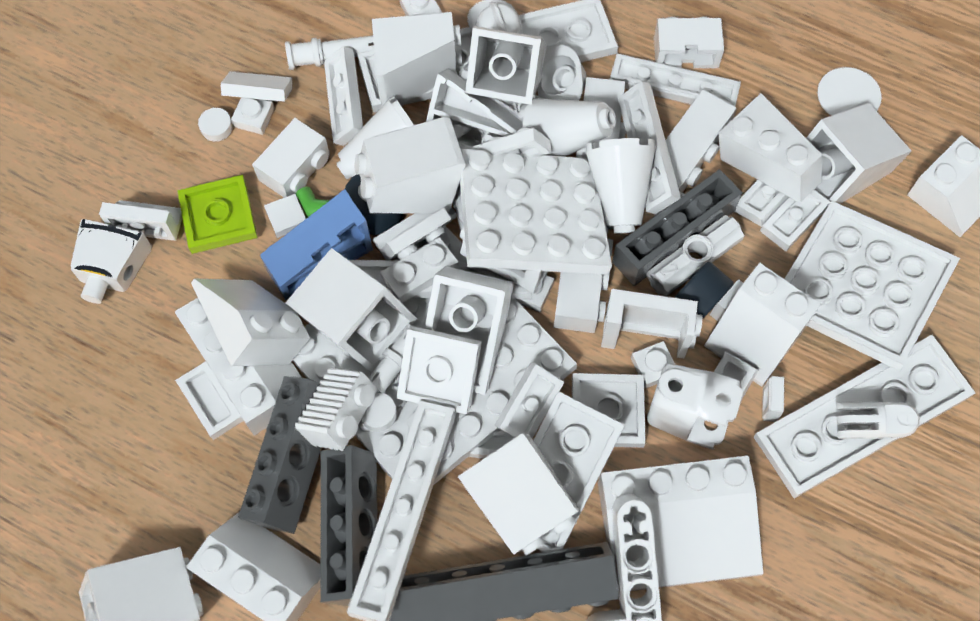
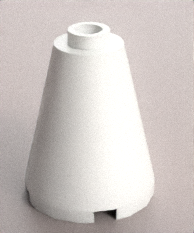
M394 96L375 113L338 153L341 160L336 165L347 180L357 175L354 168L355 156L361 153L365 139L414 125Z
M533 99L532 104L523 103L518 118H523V128H535L551 140V153L546 154L551 156L565 157L585 148L587 143L592 142L593 144L610 136L616 125V115L613 109L605 102Z
M640 138L599 141V148L595 149L592 142L586 144V154L601 200L606 226L614 227V233H632L635 231V226L642 225L655 152V140L648 139V145H640Z

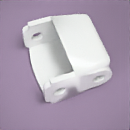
M668 364L662 369L647 415V421L650 425L662 431L713 450L714 445L722 443L728 422L735 420L743 396V390L739 380L710 371ZM704 421L717 424V428L713 431L706 429Z

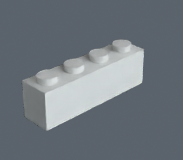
M702 89L665 140L680 197L685 195L683 191L688 185L694 187L703 172L700 169L705 161L711 163L720 148L717 145L719 142V131L733 119L737 109Z

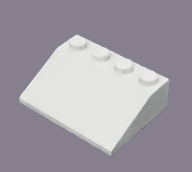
M749 456L601 473L598 489L606 541L614 555L616 578L617 567L612 506L616 499L626 494L639 497L651 510L659 588L763 575L757 498ZM633 506L630 507V513L623 516L631 523L632 532L639 533L634 528L633 516L640 512ZM632 545L626 553V559L635 561L641 558L644 552L643 545ZM644 583L636 584L632 587L631 591L647 589V585Z

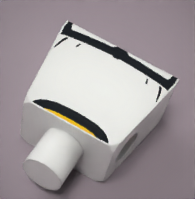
M86 219L81 220L71 262V271L81 282L85 283L81 298L91 303L100 304L106 289L120 292L128 290L152 249L143 232Z

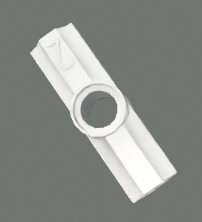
M724 215L700 234L688 237L682 247L647 272V278L651 286L658 294H662L665 297L691 279L705 263L714 262L741 242L745 235L741 230L740 224L733 217L730 218ZM689 253H698L702 256V259L692 258Z

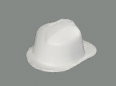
M483 0L478 2L470 9L467 16L471 32L474 26L524 34V29L516 10L504 0Z
M553 46L545 52L542 77L537 88L538 97L541 99L579 101L586 85V72L578 54L570 46Z

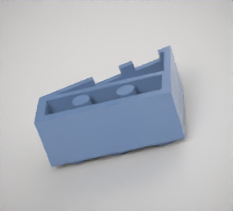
M344 189L280 240L269 246L267 250L260 254V257L284 299L287 300L331 248L347 260H357L372 251L373 248L366 219Z

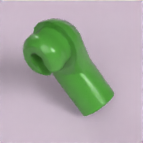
M303 187L296 193V197L307 217L329 202V200L316 199L310 187Z

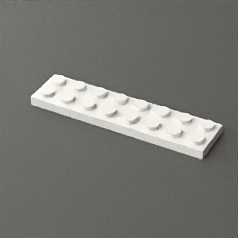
M580 0L518 15L524 29V34L542 37L546 45V51L557 45L570 46L577 52L580 62L617 54L618 45L601 0ZM470 27L460 29L462 64H456L457 75H459L462 68L468 70L472 38ZM374 50L357 53L372 110L375 113L381 108V101L376 77ZM434 89L401 106L432 99Z

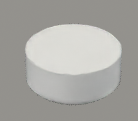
M221 108L206 110L198 120L202 135L210 141L226 139L233 129L229 114Z
M375 393L372 405L366 409L361 418L363 424L368 429L377 432L390 428L397 418V409L394 401L386 394Z

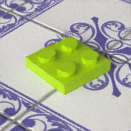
M243 175L177 190L188 248L191 254L258 238Z

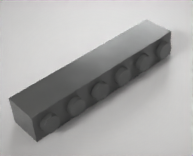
M602 542L404 575L389 621H497V619L509 617L526 619L538 612H566L573 606L585 604L602 606L607 604L609 600L619 599L614 555L608 543Z

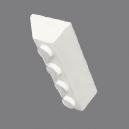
M196 298L176 310L175 314L252 434L255 436L267 428L284 376L302 378L293 363L291 362L286 365L231 366L199 299Z

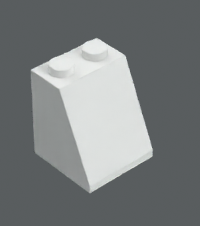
M452 12L372 19L376 77L381 107L393 96L402 105L434 89L438 73L450 69L456 74V64H462L460 26L453 25Z
M474 26L472 29L465 93L532 104L542 77L546 45L542 37Z
M870 103L821 119L806 137L822 154V182L814 190L830 202L832 200L838 204L843 203L890 174L911 152V149Z
M441 117L365 139L361 153L356 154L354 161L355 173L360 174L361 196L367 200L370 213L434 214L445 208L449 214L462 171L466 165L450 117Z
M332 248L286 302L302 318L371 373L384 358L382 353L385 349H391L406 329V326L408 324L412 326L417 320L384 285Z
M759 263L737 291L704 346L720 358L723 357L725 352H728L758 369L759 371L753 381L762 387L800 337L821 304Z
M520 434L458 476L513 554L522 549L525 555H528L545 543L541 538L542 535L553 528L559 534L576 523L572 515L579 511L578 507L528 434Z
M177 547L87 569L79 590L85 621H200L199 616L203 614V607L199 594H193L190 580L193 578V572L186 568L190 562L189 558H183L181 548Z

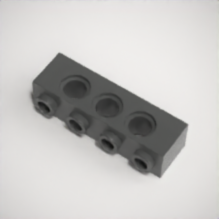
M719 169L683 195L681 199L668 206L616 244L612 263L633 286L637 285L647 277V272L682 247L688 237L700 234L724 215L729 216L735 212L742 192Z
M284 376L238 518L268 529L291 534L295 533L321 447L313 446L295 428V423L299 422L300 416H303L302 411L306 410L307 404H310V398H313V392H317V386H320L319 383L307 378Z
M352 445L346 446L343 452L335 449L321 451L320 602L342 606L350 605L377 526L376 458L373 452Z

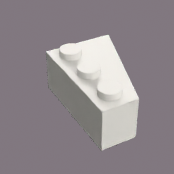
M762 93L719 131L720 160L799 203L822 182V154Z

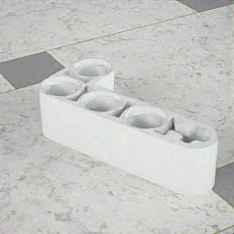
M631 494L622 495L615 500L612 506L620 609L593 613L588 617L587 621H662L652 513L646 503L639 497ZM631 506L640 512L633 516L634 528L639 533L632 532L631 523L623 516L630 513ZM632 545H643L644 552L641 558L635 561L626 559V553ZM639 583L646 584L647 592L642 598L633 599L630 597V591L634 585Z

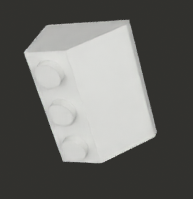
M239 512L207 537L186 566L191 572L263 621H298L320 588L319 563L263 526L238 518Z

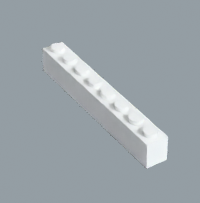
M587 77L584 101L605 102L613 109L616 115V125L613 128L612 134L602 140L625 138L626 129L624 122H621L622 113L618 97L624 94L625 82ZM599 141L592 144L594 149L599 148ZM586 147L577 151V158H588ZM604 218L605 229L607 234L608 229H614V227H607ZM607 239L611 257L613 239ZM561 272L554 328L595 333L597 321L604 322L606 302L600 301L601 290L607 291L609 274Z

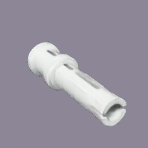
M373 35L320 42V39L312 38L311 42L291 44L290 41H286L285 47L289 70H294L295 66L315 64L316 67L324 64L323 61L342 46L353 49L354 57H358L357 53L374 50V46H369L374 44Z

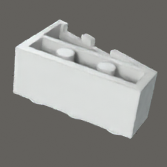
M450 69L438 73L426 122L441 117H450L460 148L486 143L493 137H505L515 134L518 129L523 128V122L490 98L465 93L467 82Z

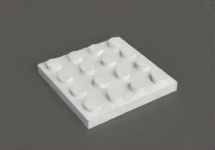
M461 149L466 164L462 171L460 187L467 267L534 271L541 269L542 271L609 274L612 263L603 211L588 158L551 155L533 157L525 153H520V155L516 153L490 154L486 150Z
M831 200V203L786 275L785 280L821 304L808 323V327L901 371L960 258Z

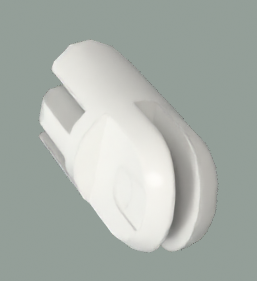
M836 402V410L870 411V415L838 416L837 425H870L871 430L838 431V439L903 438L912 435L919 426L920 418L917 410L907 403Z

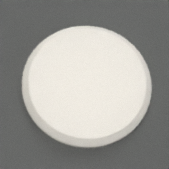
M851 67L831 70L823 76L817 89L820 105L831 116L870 103L877 111L882 100L881 90L877 82L866 72Z

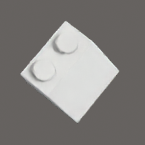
M962 135L919 177L907 195L959 237L980 217V149Z

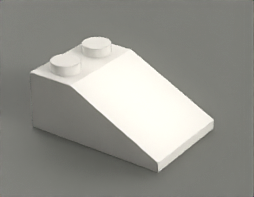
M445 266L434 276L425 329L481 341L473 392L485 395L506 323L514 282Z
M194 278L191 282L231 366L290 364L310 339L297 312L252 280Z

